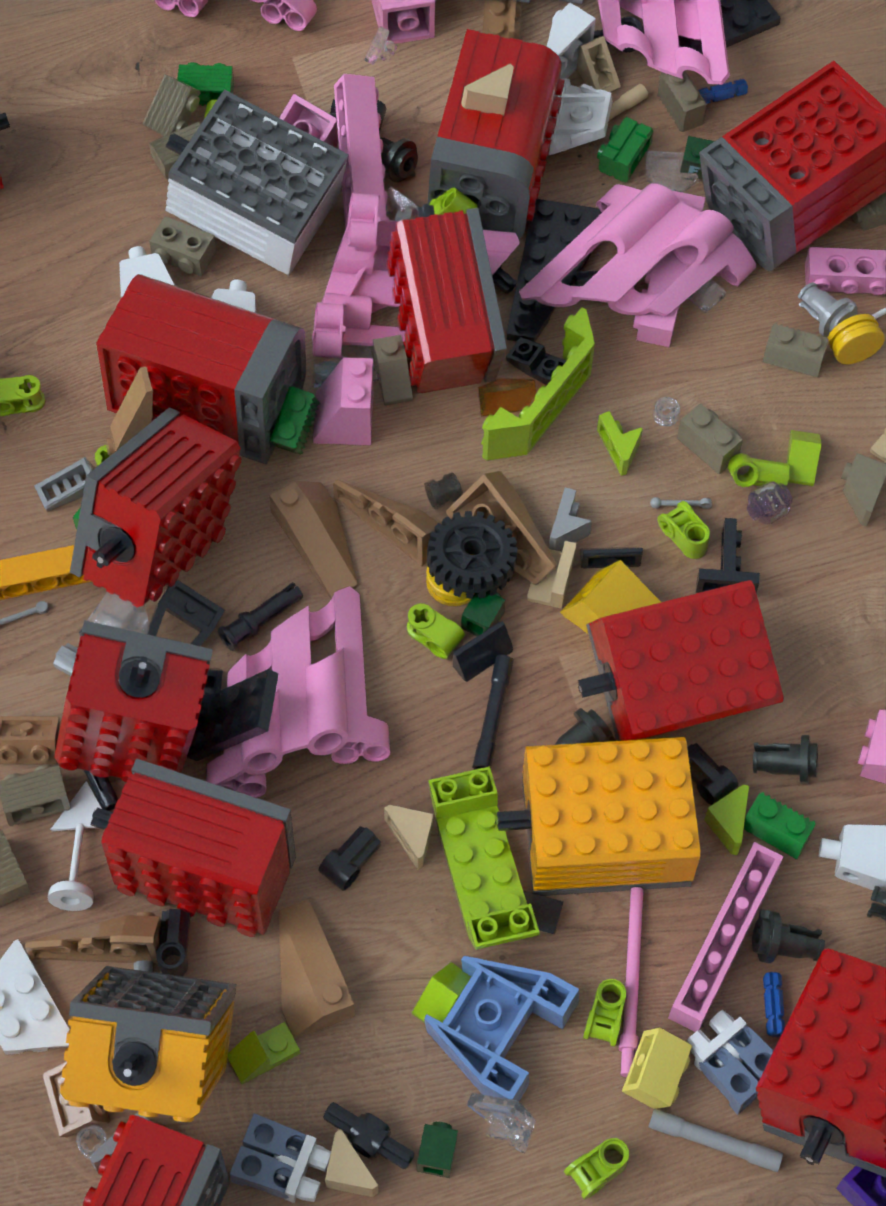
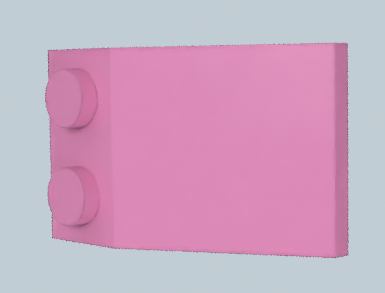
M293 94L280 119L336 148L338 144L337 119Z

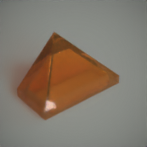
M499 378L477 387L481 417L489 416L490 414L494 415L500 407L510 413L522 411L525 406L530 407L535 401L536 385L534 379Z

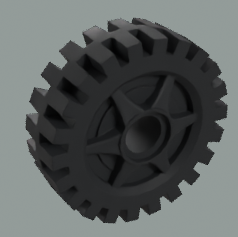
M465 511L464 517L461 516L460 512L453 514L452 520L447 516L443 519L442 524L438 523L430 535L427 549V566L429 567L431 577L435 576L436 584L439 586L443 583V590L448 593L453 588L454 595L458 597L461 596L462 592H466L467 599H473L474 593H477L478 598H485L487 591L491 596L497 593L498 588L502 590L506 583L510 582L517 560L516 539L512 537L513 532L510 528L505 529L503 521L500 520L495 524L496 517L489 514L488 518L485 519L484 512L477 511V516L475 517L472 516V511Z

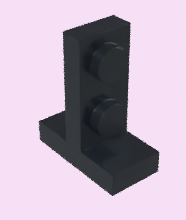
M725 518L721 532L720 570L699 568L696 580V593L751 580L757 594L760 573L740 571L741 556H736V548L741 547L742 530H737V519Z

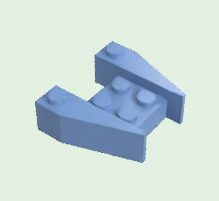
M463 956L461 959L462 971L470 975L471 978L443 1023L428 1014L425 1016L426 1031L484 1097L513 1113L529 1086V1072L504 1059L531 1013L538 1015L563 1030L579 1003V989L551 973Z

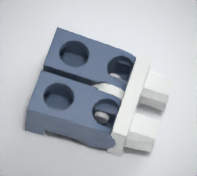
M721 1010L709 1022L710 1027L718 1034L717 1037L711 1041L701 1030H697L688 1038L687 1043L692 1045L691 1052L696 1057L694 1065L719 1089L730 1102L729 1106L738 1115L757 1099L758 1092L756 1091V1086L773 1050L747 1026V1023L741 1017L734 1020L728 1013Z
M254 1113L243 1139V1146L240 1147L231 1169L230 1182L265 1191L276 1197L285 1198V1200L295 1203L296 1198L314 1202L321 1182L305 1177L309 1166L326 1172L331 1151L317 1145V1138L305 1135Z

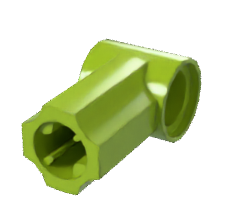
M744 453L734 455L728 463V470L738 486L750 487L755 485L764 487L769 483L777 485L775 489L784 490L788 484L790 468L788 463L751 458ZM750 466L747 473L743 475L737 474L740 467Z

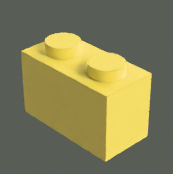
M660 1027L643 1031L622 1092L653 1109L670 1107L679 1094L678 1084L682 1073L686 1071L689 1065V1053L692 1045Z

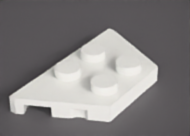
M562 78L565 80L562 96H558L562 97L559 114L557 113V117H553L557 118L554 134L551 137L549 155L604 138L613 102L612 94L601 89L596 90L586 84L579 88L571 85L570 79Z
M17 939L13 941L0 959V1046L5 1055L20 1054L27 1050L43 1052L48 1051V1048L68 1047L69 1043H66V1036L70 1029L20 941Z

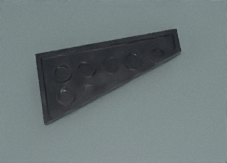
M536 199L533 221L529 222L506 340L518 341L522 337L536 342L556 307L541 304L535 299L522 300L519 291L602 213L599 208ZM591 253L565 276L561 282L571 286L575 281V272L582 270Z

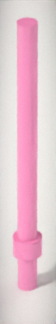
M640 887L631 888L625 985L626 999L624 1003L623 1034L619 1036V1051L622 1052V1077H627L639 1045V1037L636 1035L644 891Z

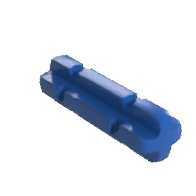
M742 78L734 80L733 84L730 81L722 85L711 86L709 90L706 87L698 91L706 104L711 103L710 100L717 102L732 98L734 94L736 96L747 94L748 84Z
M768 972L763 977L764 989H766L764 993L766 1019H769L766 1023L768 1036L780 1037L785 1029V1020L782 1019L784 1016L783 990L780 989L782 986V975L778 972Z

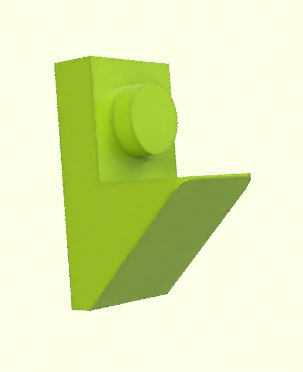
M610 411L599 415L597 431L620 475L623 476L627 474L640 445L643 428L640 427L623 434L620 422L618 420L615 421Z
M283 1022L258 1036L255 1031L250 1032L228 1053V1060L242 1085L301 1053L289 1028Z

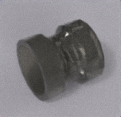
M453 472L443 475L441 480L436 481L433 479L424 483L428 500L435 510L444 507L446 502H455L463 495L459 480Z

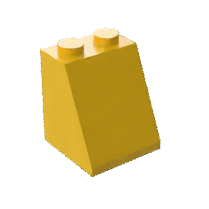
M619 560L597 571L560 613L588 634L586 624L601 617L661 603V601Z

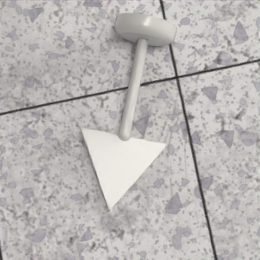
M87 781L70 802V809L64 810L50 829L52 832L76 830L69 881L53 884L48 892L49 903L57 908L68 911L85 910L91 907L94 899L92 889L81 882H77L83 832L87 828H97L91 826L90 823L94 810L97 807L101 808Z

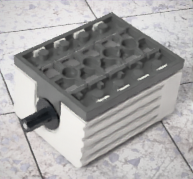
M224 89L190 141L175 133L169 137L166 148L180 156L169 171L167 189L169 191L167 192L168 199L166 200L167 206L165 211L205 232L215 235L218 239L272 266L276 270L290 275L340 194L349 154Z

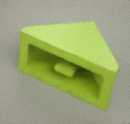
M791 430L787 463L790 466L788 483L814 486L822 444L820 434Z
M748 785L740 786L708 807L704 821L733 855H738L742 844L749 791Z
M450 962L432 976L412 1014L424 1023V1018L427 1014L443 1023L471 976Z

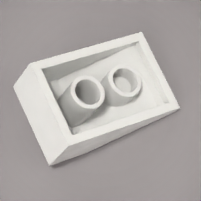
M569 3L563 10H558L554 15L547 47L552 49L561 59L560 79L568 78L577 69L579 46L594 39L596 18L572 3Z

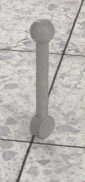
M654 497L650 501L651 507L655 509L660 506H677L681 501L687 502L690 506H700L703 509L712 507V500L709 498L701 500H661L658 497Z
M40 601L34 608L0 619V625L37 612L45 614L49 610L48 604L45 601Z

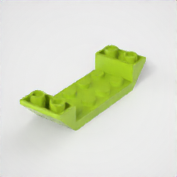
M581 307L575 316L570 315L563 327L565 337L562 341V346H564L562 358L566 362L563 366L559 365L556 367L547 386L542 385L539 388L530 407L525 406L519 417L500 407L494 415L490 414L486 418L482 426L484 430L481 445H483V459L488 461L528 455L590 377L595 342L585 308Z
M490 766L428 780L438 832L467 935L475 950L538 936L540 932L532 905L526 902L506 832L498 831L497 812H499L498 792Z

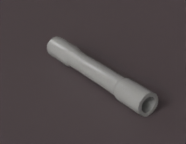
M655 1108L648 1128L674 1137H682L745 1159L751 1164L774 1172H778L783 1157L782 1152L710 1130Z

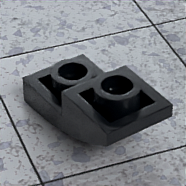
M522 337L518 339L506 355V360L514 367L545 385H548L551 381L552 373L559 365L563 366L566 362L564 359L547 354L544 345Z

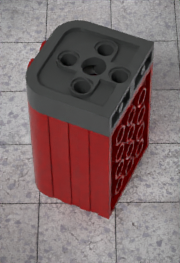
M466 30L431 158L428 205H430L432 199L446 193L450 188H456L477 204L483 230L516 233L518 239L523 236L527 221H533L536 207L535 202L538 199L541 187L539 182H541V178L544 176L546 157L549 155L551 137L554 134L557 118L553 117H557V113L559 114L562 97L558 96H562L565 83L564 79H560L561 59L552 49L533 42L528 43L514 38L509 39L490 33L485 34L475 30ZM511 63L514 69L504 116L496 113L465 109L461 105L465 86Z
M833 60L699 152L704 192L709 209L723 214L731 221L734 226L732 233L743 242L753 259L767 271L774 270L886 192V108Z
M137 274L129 283L123 297H121L114 313L96 342L108 411L118 412L140 367H147L153 390L152 421L170 407L180 412L179 417L184 414L236 440L241 448L239 456L266 465L275 449V445L270 439L288 388L292 386L303 390L306 377L305 330L303 328L141 274Z

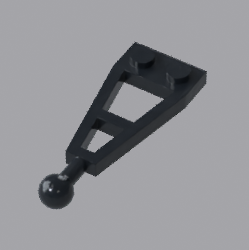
M177 580L172 587L168 586L158 601L146 634L157 635L164 613L167 611L200 632L190 644L201 646L211 635L225 610Z

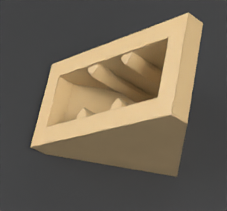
M601 36L579 46L577 73L584 82L596 90L601 89L607 92L620 88L621 85L605 37Z
M511 63L465 86L461 105L465 109L496 113L504 116L514 69Z
M388 805L384 808V820L418 870L424 865L433 829V814Z
M341 1129L335 1132L325 1177L326 1188L374 1197L379 1193L378 1184Z

